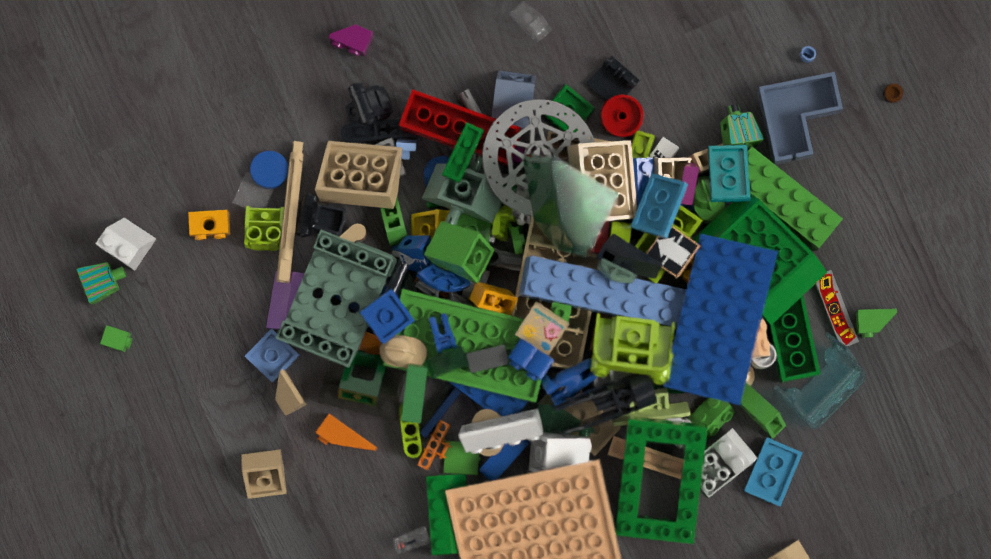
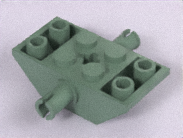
M477 154L473 155L460 184L442 176L446 164H436L422 199L450 209L445 220L446 223L456 225L460 215L465 214L493 224L495 215L502 206L503 202L492 191L486 176L478 173L483 161L481 156L477 158Z

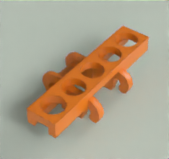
M442 420L439 421L434 433H431L432 437L427 447L423 448L424 453L417 464L418 466L428 470L435 456L439 455L440 459L442 457L446 458L444 455L448 447H452L449 445L450 442L447 441L445 443L444 439L451 426L450 424ZM445 424V426H446L445 430H444V431H440V428L442 427V425ZM435 441L437 443L436 448H431V442ZM440 443L445 445L441 453L436 452ZM427 459L428 464L426 466H423L422 464L424 460Z

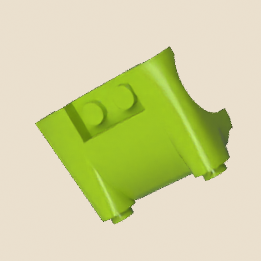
M597 313L591 372L597 377H605L610 373V370L650 375V379L655 384H665L670 378L675 323L672 322V326H662L656 320L624 316L605 319L600 318V313Z

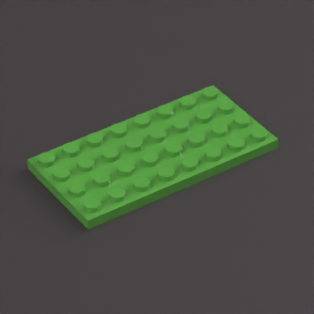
M402 289L400 301L415 321L396 335L416 338L425 345L427 357L422 365L428 366V377L536 403L541 384L539 379L536 381L526 376L527 371L522 368L517 370L511 366L509 359L508 365L471 373L466 355L505 345L507 357H509L521 339L515 334L525 319ZM446 313L457 349L450 348L438 354L429 318L435 317L436 323L439 325V333L443 335L445 334V329L441 323V315ZM385 362L383 364L384 366L407 371V368L391 366Z

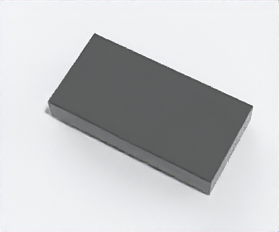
M505 345L466 354L471 373L509 364Z

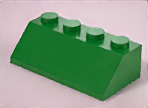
M466 474L427 476L432 555L458 554L459 550L446 490L466 486Z

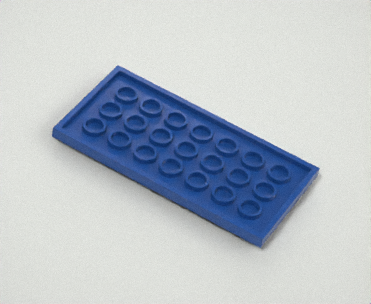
M701 234L698 243L700 247L695 255L672 348L673 359L671 362L670 378L663 386L741 405L778 252Z

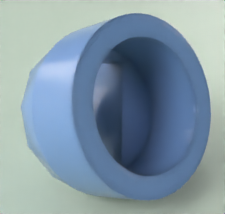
M810 46L804 47L800 52V59L804 63H810L816 57L815 49Z

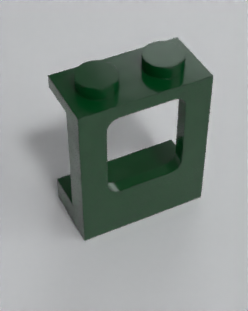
M358 350L350 367L345 366L339 385L338 398L376 407L383 376L387 369V366L383 365L384 361L381 355L368 354ZM354 364L377 369L374 380L367 381L352 377L351 373Z

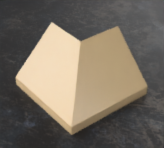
M284 369L280 370L275 400L286 416L307 404Z

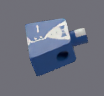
M406 236L399 245L393 247L392 254L395 257H400L402 263L410 265L408 270L420 272L432 264L424 255L427 246L431 242L430 236Z

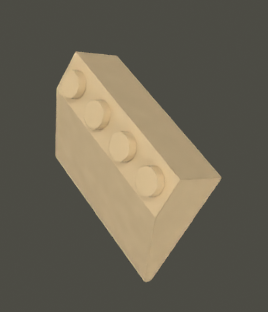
M631 140L581 143L568 146L575 224L634 219L637 212Z
M328 141L315 188L319 201L394 209L398 194L402 147Z

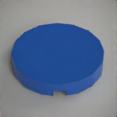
M264 151L253 159L250 165L251 177L262 188L275 189L280 187L288 177V163L280 153Z

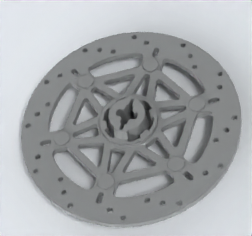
M541 99L524 101L504 111L490 127L484 141L482 153L484 173L495 195L511 209L531 216L554 215L574 206L572 187L556 199L551 198L550 192L566 179L571 178L568 150L571 141L577 138L579 144L595 143L593 135L583 119L563 104ZM541 115H548L561 120L568 126V129L562 132L542 123ZM526 116L529 118V125L511 139L504 135L514 122ZM535 128L538 129L541 141H534ZM543 128L558 136L547 142ZM530 130L529 144L517 141L521 135ZM563 139L564 142L555 150L552 144ZM517 145L525 147V151L523 154H521L512 146ZM565 146L567 147L569 163L558 157V154ZM499 147L506 149L509 175L505 178L501 176L498 167L497 155ZM511 153L522 159V162L515 170L512 165ZM536 156H543V160H537ZM556 162L565 166L567 171L555 169ZM525 166L528 172L517 177L516 174ZM550 173L562 174L563 177L551 186ZM533 174L537 188L523 182L522 179ZM539 175H546L545 188L542 187ZM518 184L539 194V201H532L519 196L512 191V186Z

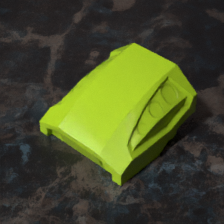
M246 206L245 248L258 251L280 250L284 207L251 208Z

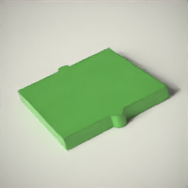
M448 441L452 447H448L444 455L446 456L444 458V473L478 475V462L481 460L479 453L472 454L471 451L466 452L462 442Z

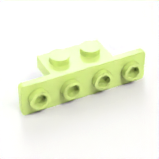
M667 388L655 390L656 404L613 419L612 422L613 426H624L628 423V416L662 420L690 416L688 402L669 404Z

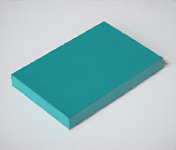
M747 145L708 146L711 202L750 201Z

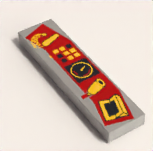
M829 270L815 285L839 348L842 349L858 343L859 340L832 270Z

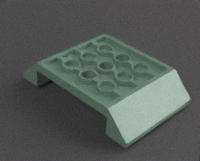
M320 230L313 247V255L285 321L283 320L276 339L350 367L368 328L367 322L359 312L381 296L393 258ZM317 288L322 289L324 292L323 296L319 299L313 297V291ZM336 295L340 296L342 299L341 304L333 306L331 298ZM354 302L358 303L360 306L359 311L351 313L349 305Z

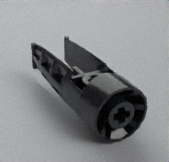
M634 373L583 392L557 405L552 404L551 408L554 411H558L610 393L611 395L593 401L597 412L615 406V409L560 429L559 432L566 436V433L595 426L656 404L657 398L649 375ZM625 382H626V385H627V387H622V386H621V387L616 388L615 390L612 388V387H614V386H617V385L622 384V383H625ZM621 393H625L627 395L625 396V400L623 401L619 398L622 397ZM633 402L634 406L624 410H620L619 405L626 407L631 405V403Z

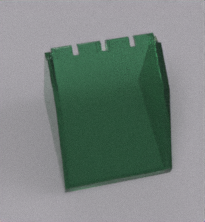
M526 154L523 162L534 222L558 250L586 256L588 254L587 249L591 251L619 193L554 157Z

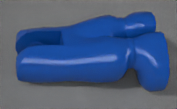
M591 358L558 372L555 379L548 375L543 377L541 380L542 385L548 395L552 394L551 399L555 405L565 401L566 398L576 396L584 387L598 378L592 372L588 374L585 372V370L591 367Z

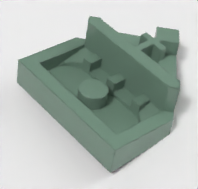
M601 259L597 265L599 270L613 281L633 283L637 277V274H633L605 259Z

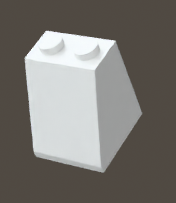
M122 218L105 229L96 245L135 271L156 238L126 218Z
M543 432L539 439L531 441L529 470L538 472L588 462L589 452L592 448L590 438L583 435L566 434V436H563L560 433Z

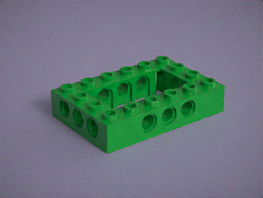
M628 416L615 526L617 536L694 544L708 429L706 424ZM646 441L685 445L683 450V469H681V487L679 488V504L676 509L677 520H668V517L659 519L648 517V515H644V517L638 516Z

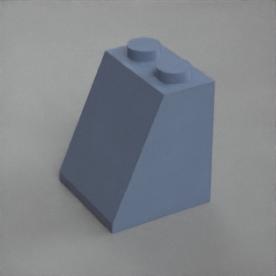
M498 70L491 117L497 119L510 107L524 101L533 100L536 75ZM527 116L523 117L512 125L524 129L529 125V118Z

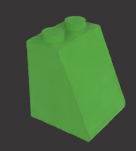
M441 221L424 255L431 263L478 284L495 250L479 232Z

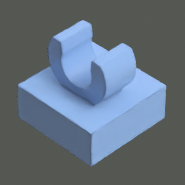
M398 139L396 147H402V159L409 160L410 151H416L417 140Z

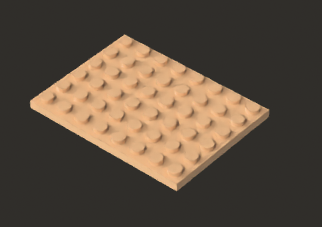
M599 459L446 490L460 559H621Z

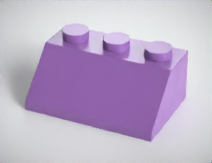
M276 271L266 328L280 329L283 320L285 321L305 273L291 272L290 283H281L276 281Z

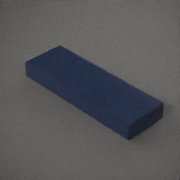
M454 388L421 430L420 435L425 439L462 392L459 389Z

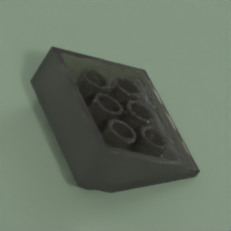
M329 360L318 401L320 404L396 421L407 371L387 366L378 394L377 405L374 407L338 398L339 385L345 366ZM354 364L351 376L373 381L377 369Z

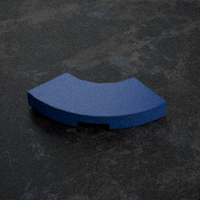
M433 263L416 275L429 287L443 292H457L471 285L468 279L450 271L439 269Z

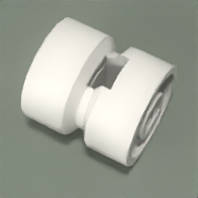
M770 344V356L752 359L751 365L760 370L771 366L776 360L775 348Z

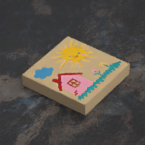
M536 302L515 335L549 356L569 323Z

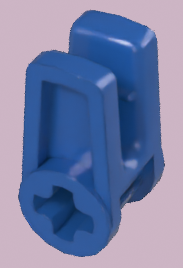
M446 313L441 315V323L445 329V334L443 335L439 333V325H437L435 317L429 318L438 354L450 348L457 349Z

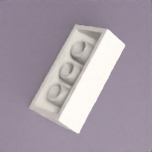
M534 409L463 425L459 432V437L465 451H471L472 454L482 452L484 448L488 447L490 449H498L502 447V444L506 443L516 445L524 439L529 441L537 440L543 435V427L539 411Z

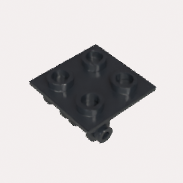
M611 56L605 60L602 67L586 84L607 101L613 96L628 95L640 80Z

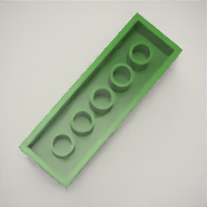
M751 147L747 152L750 193L759 198L798 238L817 251L843 218L760 152Z

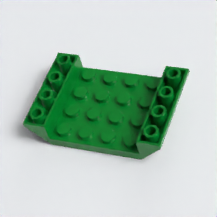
M750 193V201L732 202L693 241L698 244L700 235L704 234L778 252L762 315L771 326L827 274V271L816 255L759 198Z

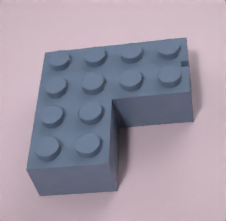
M835 72L758 88L757 94L772 163L777 165L790 162L792 158L794 161L812 157L813 149L806 120L839 114L843 110Z

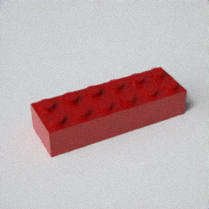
M412 89L399 127L401 130L454 148L467 122L484 130V134L474 153L477 154V157H482L486 135L496 119ZM511 125L504 135L511 139L522 128ZM499 147L497 155L498 164L508 167L506 149Z

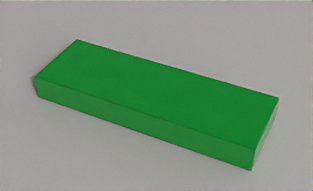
M466 122L442 176L460 184L484 134L483 129Z
M408 364L401 421L421 423L428 366Z

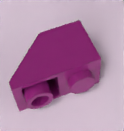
M355 24L331 33L329 40L332 42L331 45L338 49L344 47L354 56L359 57V55L365 57L374 34L372 31Z

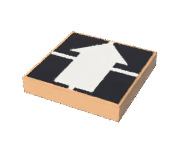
M671 227L667 239L658 236L647 254L662 263V267L678 278L700 245L674 227Z

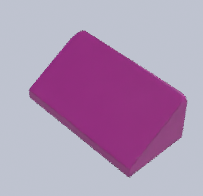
M689 163L684 167L682 181L686 182L688 186L681 204H693L699 170L694 163Z

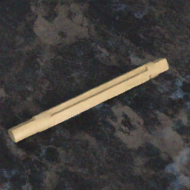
M298 141L293 142L289 159L276 281L281 283H290L303 163V142Z

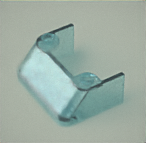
M828 332L825 336L832 346L825 351L824 361L827 365L820 371L821 374L814 377L801 391L793 387L784 392L777 385L774 387L784 403L812 429L821 427L863 384L866 378V373L849 348Z

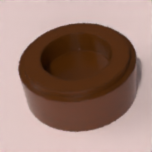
M896 83L889 84L884 89L883 96L887 102L897 103L903 97V89Z

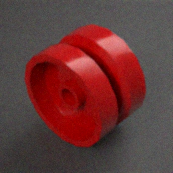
M624 94L613 96L601 108V125L612 136H630L637 132L643 124V108L638 100L632 96ZM624 112V115H626L625 119H620L619 113Z

